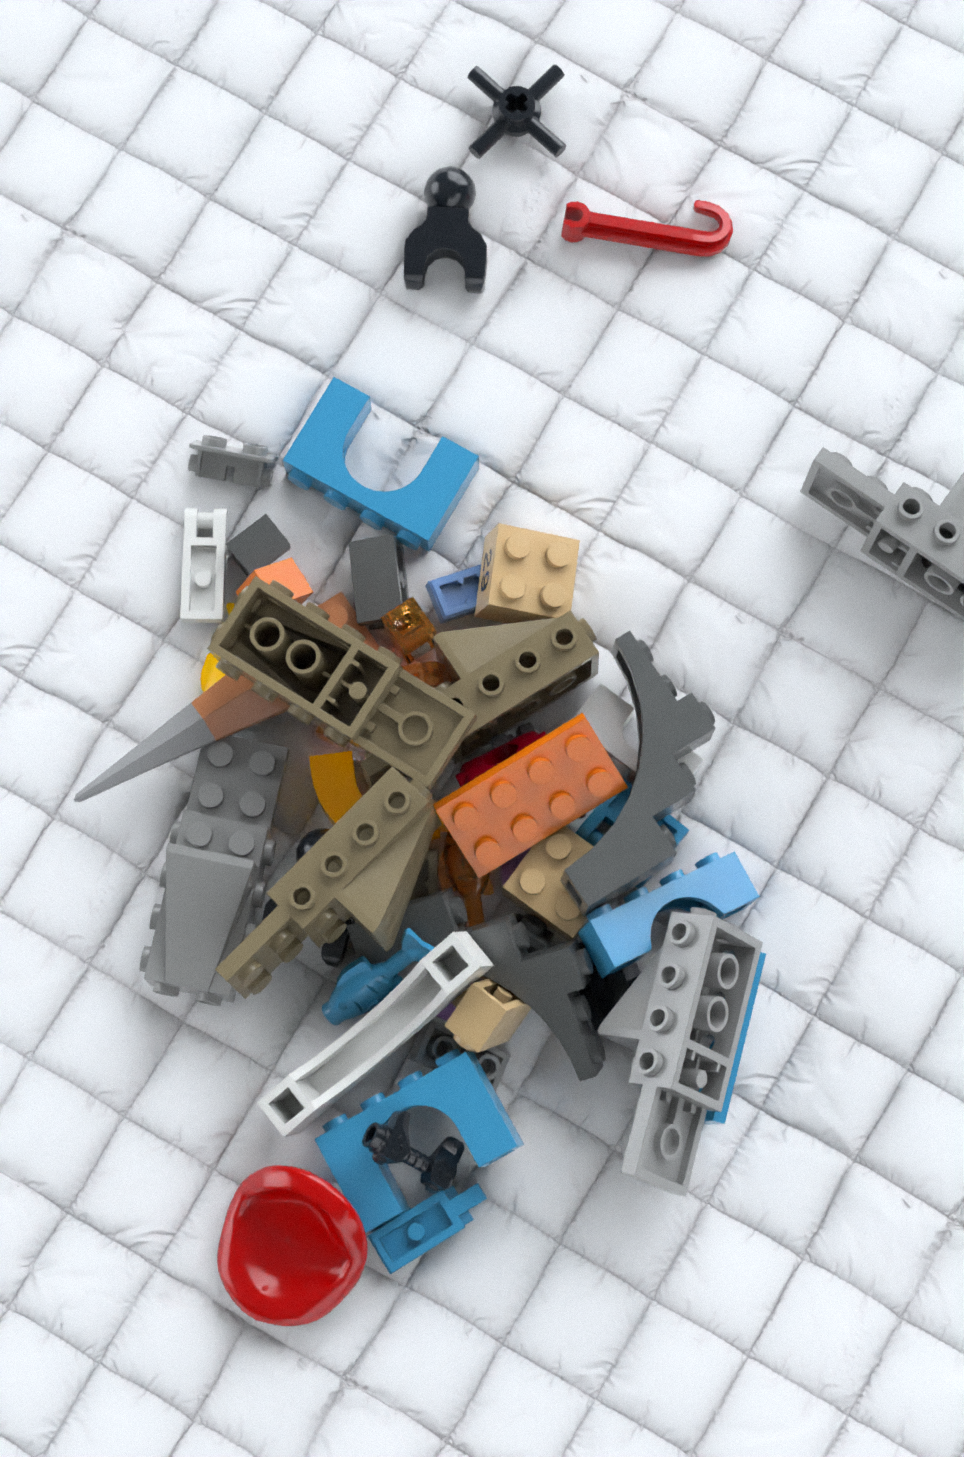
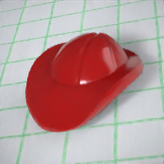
M285 1165L267 1166L249 1175L239 1185L229 1204L217 1250L218 1272L230 1298L251 1318L278 1326L306 1325L329 1314L357 1284L367 1259L368 1245L360 1216L350 1201L332 1184L314 1173L301 1168Z

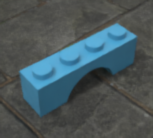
M735 851L721 858L717 852L712 853L696 862L694 865L697 869L684 875L682 869L677 870L659 881L661 887L651 892H648L646 886L625 896L623 898L625 904L613 910L610 904H606L586 916L589 922L578 932V935L602 979L638 962L652 950L651 926L657 913L671 909L690 912L692 907L710 910L717 914L716 917L724 920L746 909L760 896Z

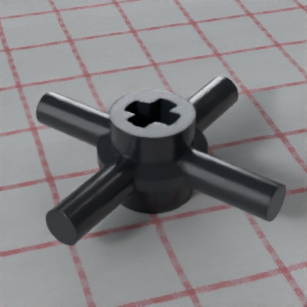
M553 64L529 89L522 86H512L504 90L479 66H475L469 72L467 78L494 102L492 107L494 123L468 147L470 152L480 159L505 134L521 137L529 133L553 156H560L567 145L540 122L541 105L539 101L565 76L562 69Z

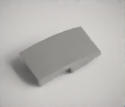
M430 1020L420 1029L408 1059L435 1070L438 1068L435 1061L455 1049H459L461 1054L472 1051L461 1047L454 1040V1033L444 1025ZM495 1047L479 1053L474 1051L496 1092L511 1055Z

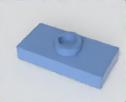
M481 565L428 581L425 585L440 624L475 613Z

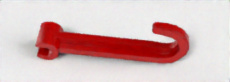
M702 200L694 202L693 210L696 213L714 218L719 224L715 231L708 232L591 212L584 203L572 201L566 204L561 237L568 242H579L588 237L699 257H710L721 253L729 245L733 234V223L728 212L721 206Z

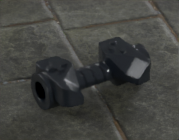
M407 1111L393 1112L387 1125L374 1122L367 1128L362 1144L373 1153L372 1158L375 1163L383 1165L384 1163L396 1164L401 1161L421 1172L420 1183L425 1185V1190L430 1193H435L439 1190L443 1191L453 1182L457 1172V1165L464 1152L463 1142L454 1137L447 1136L430 1156L423 1154L410 1146V1113Z

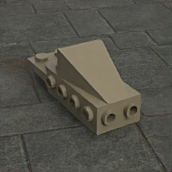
M255 576L249 586H246L238 595L234 609L226 621L222 622L212 635L211 643L207 649L219 661L215 667L236 681L241 675L252 681L254 685L251 690L271 703L276 698L290 705L287 710L290 715L308 726L313 720L324 731L323 735L337 745L345 748L349 742L359 749L362 748L411 780L414 777L417 778L431 791L477 720V715L402 669L399 665L402 659L382 646L378 650L373 649L364 643L366 637L346 624L339 628L328 621L330 615L311 602L303 606L292 599L294 593L275 580H272L269 585Z
M571 610L559 618L445 631L433 636L436 659L453 683L451 684L450 681H447L435 689L474 712L478 717L452 757L455 764L490 743V737L506 733L598 675L599 651L593 644L597 638L588 622L584 618L578 621ZM366 752L364 754L366 759L360 762L365 782L371 788L391 766Z
M391 767L266 893L277 907L215 970L246 999L251 993L256 995L266 988L272 980L271 973L282 962L288 963L292 961L302 950V942L307 937L319 948L325 942L330 944L345 931L347 926L345 922L350 917L388 952L395 942L433 834L442 825L433 806L436 802L431 798L433 796L432 793L417 778L414 777L408 782L397 770Z

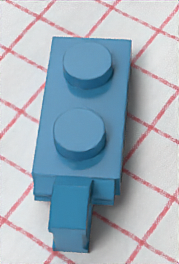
M476 1183L458 1194L454 1186H451L445 1191H438L367 1237L389 1274H392L466 1228L465 1225L474 1220L469 1210L486 1200V1194L479 1183Z

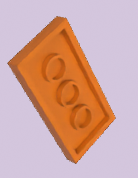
M581 713L434 803L433 806L480 879L625 790L628 786L585 715Z

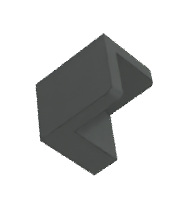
M267 514L226 543L229 555L247 578L254 570L272 564L291 548L288 540Z

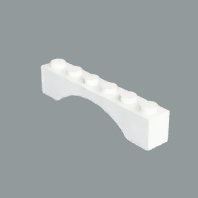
M467 931L452 932L422 958L401 983L367 1015L328 1047L285 1077L262 1097L257 1104L283 1137L301 1133L490 970L494 964Z

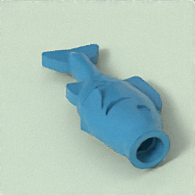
M407 928L402 936V949L385 962L371 964L364 956L351 962L342 969L337 977L336 986L329 1000L322 1005V1012L325 1018L331 1024L338 1026L345 1020L370 1012L401 983L403 977L399 976L398 973L413 961L419 962L435 947L422 941L416 933Z

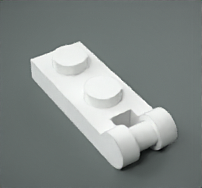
M185 508L180 620L182 623L224 622L226 543L229 520L227 508H215L214 512H199V508ZM199 529H213V537H198Z

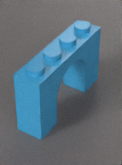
M333 377L283 459L285 472L289 474L287 476L288 480L304 490H309L310 487H313L325 494L323 498L340 510H345L346 507H349L360 513L359 518L376 530H381L382 527L389 529L397 534L396 538L406 547L413 550H418L421 547L430 552L478 472L479 456L442 436L420 474L407 486L386 492L364 487L350 475L346 468L345 460L352 441L372 410L370 396Z
M459 1049L448 1052L435 1061L438 1066L437 1069L424 1076L420 1070L410 1074L397 1083L400 1090L388 1097H385L383 1092L370 1097L360 1104L362 1112L350 1119L347 1118L346 1114H342L322 1126L325 1133L314 1139L344 1196L350 1201L360 1216L365 1233L377 1230L411 1209L388 1164L379 1165L375 1163L372 1158L373 1153L362 1144L364 1133L372 1123L377 1122L381 1125H387L393 1112L407 1111L417 1106H429L438 1109L455 1123L479 1168L486 1167L525 1145L474 1052H464L461 1054Z

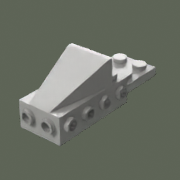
M822 447L811 464L800 492L865 535L867 538L860 550L862 553L964 621V593L957 588L960 583L964 584V472L939 506L933 502L931 496L926 491L918 487H911L905 482L902 483L895 494L891 493L880 479L874 476H866L854 468L850 460L838 452H830ZM928 559L932 562L931 566L928 569L925 568L922 560Z
M227 736L201 748L187 809L183 810L181 821H174L170 841L166 848V862L161 871L159 884L160 887L165 888L162 903H155L150 918L149 927L155 930L152 945L144 947L140 960L139 970L145 972L144 979L149 985L154 986L153 992L171 997H178L180 991L195 994V1001L213 1006H221L222 1000L234 1003L236 990L215 969L257 927L252 922L255 908H262L265 899L267 883L262 882L265 865L271 866L275 855L276 841L271 840V830L290 752L289 748L234 736Z
M692 907L690 913L671 912L662 947L603 1020L598 1030L599 1035L636 1052L632 1060L628 1083L641 1088L639 1101L635 1106V1117L629 1141L624 1150V1160L620 1173L670 1194L685 1197L707 1110L722 1111L763 943L741 931V927L725 922L716 917V913L697 907ZM715 1040L713 1047L710 1049V1044Z

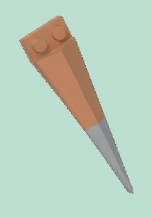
M342 591L318 606L330 615L328 621L339 628H342L344 624L354 628L366 637L364 640L365 644L378 650L379 645L366 626L357 624L356 612ZM225 675L75 795L74 801L82 802L183 755L287 712L290 705L279 698H276L273 703L265 700L251 690L254 683L242 675L237 681Z

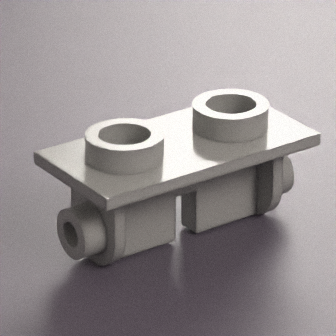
M203 435L202 441L196 440L189 444V448L198 450V455L191 454L188 464V470L194 471L195 476L225 481L227 468L231 466L235 467L232 483L260 489L263 485L271 486L273 470L266 469L267 463L271 464L276 461L278 455L268 454L267 446L243 443V449L227 446L226 438L212 435Z

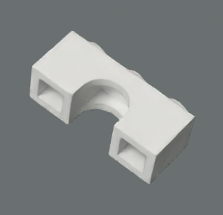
M600 683L574 717L581 713L585 715L620 775L624 779L630 777L634 780L638 751L626 743L623 737V730L633 718L635 708ZM691 751L678 759L677 762L679 764L685 763L695 776L701 768L704 759Z

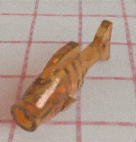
M448 831L443 852L439 857L438 878L441 890L452 887L453 892L457 891L464 899L468 927L485 922L481 896L494 893L492 882L489 879L491 872L479 879Z

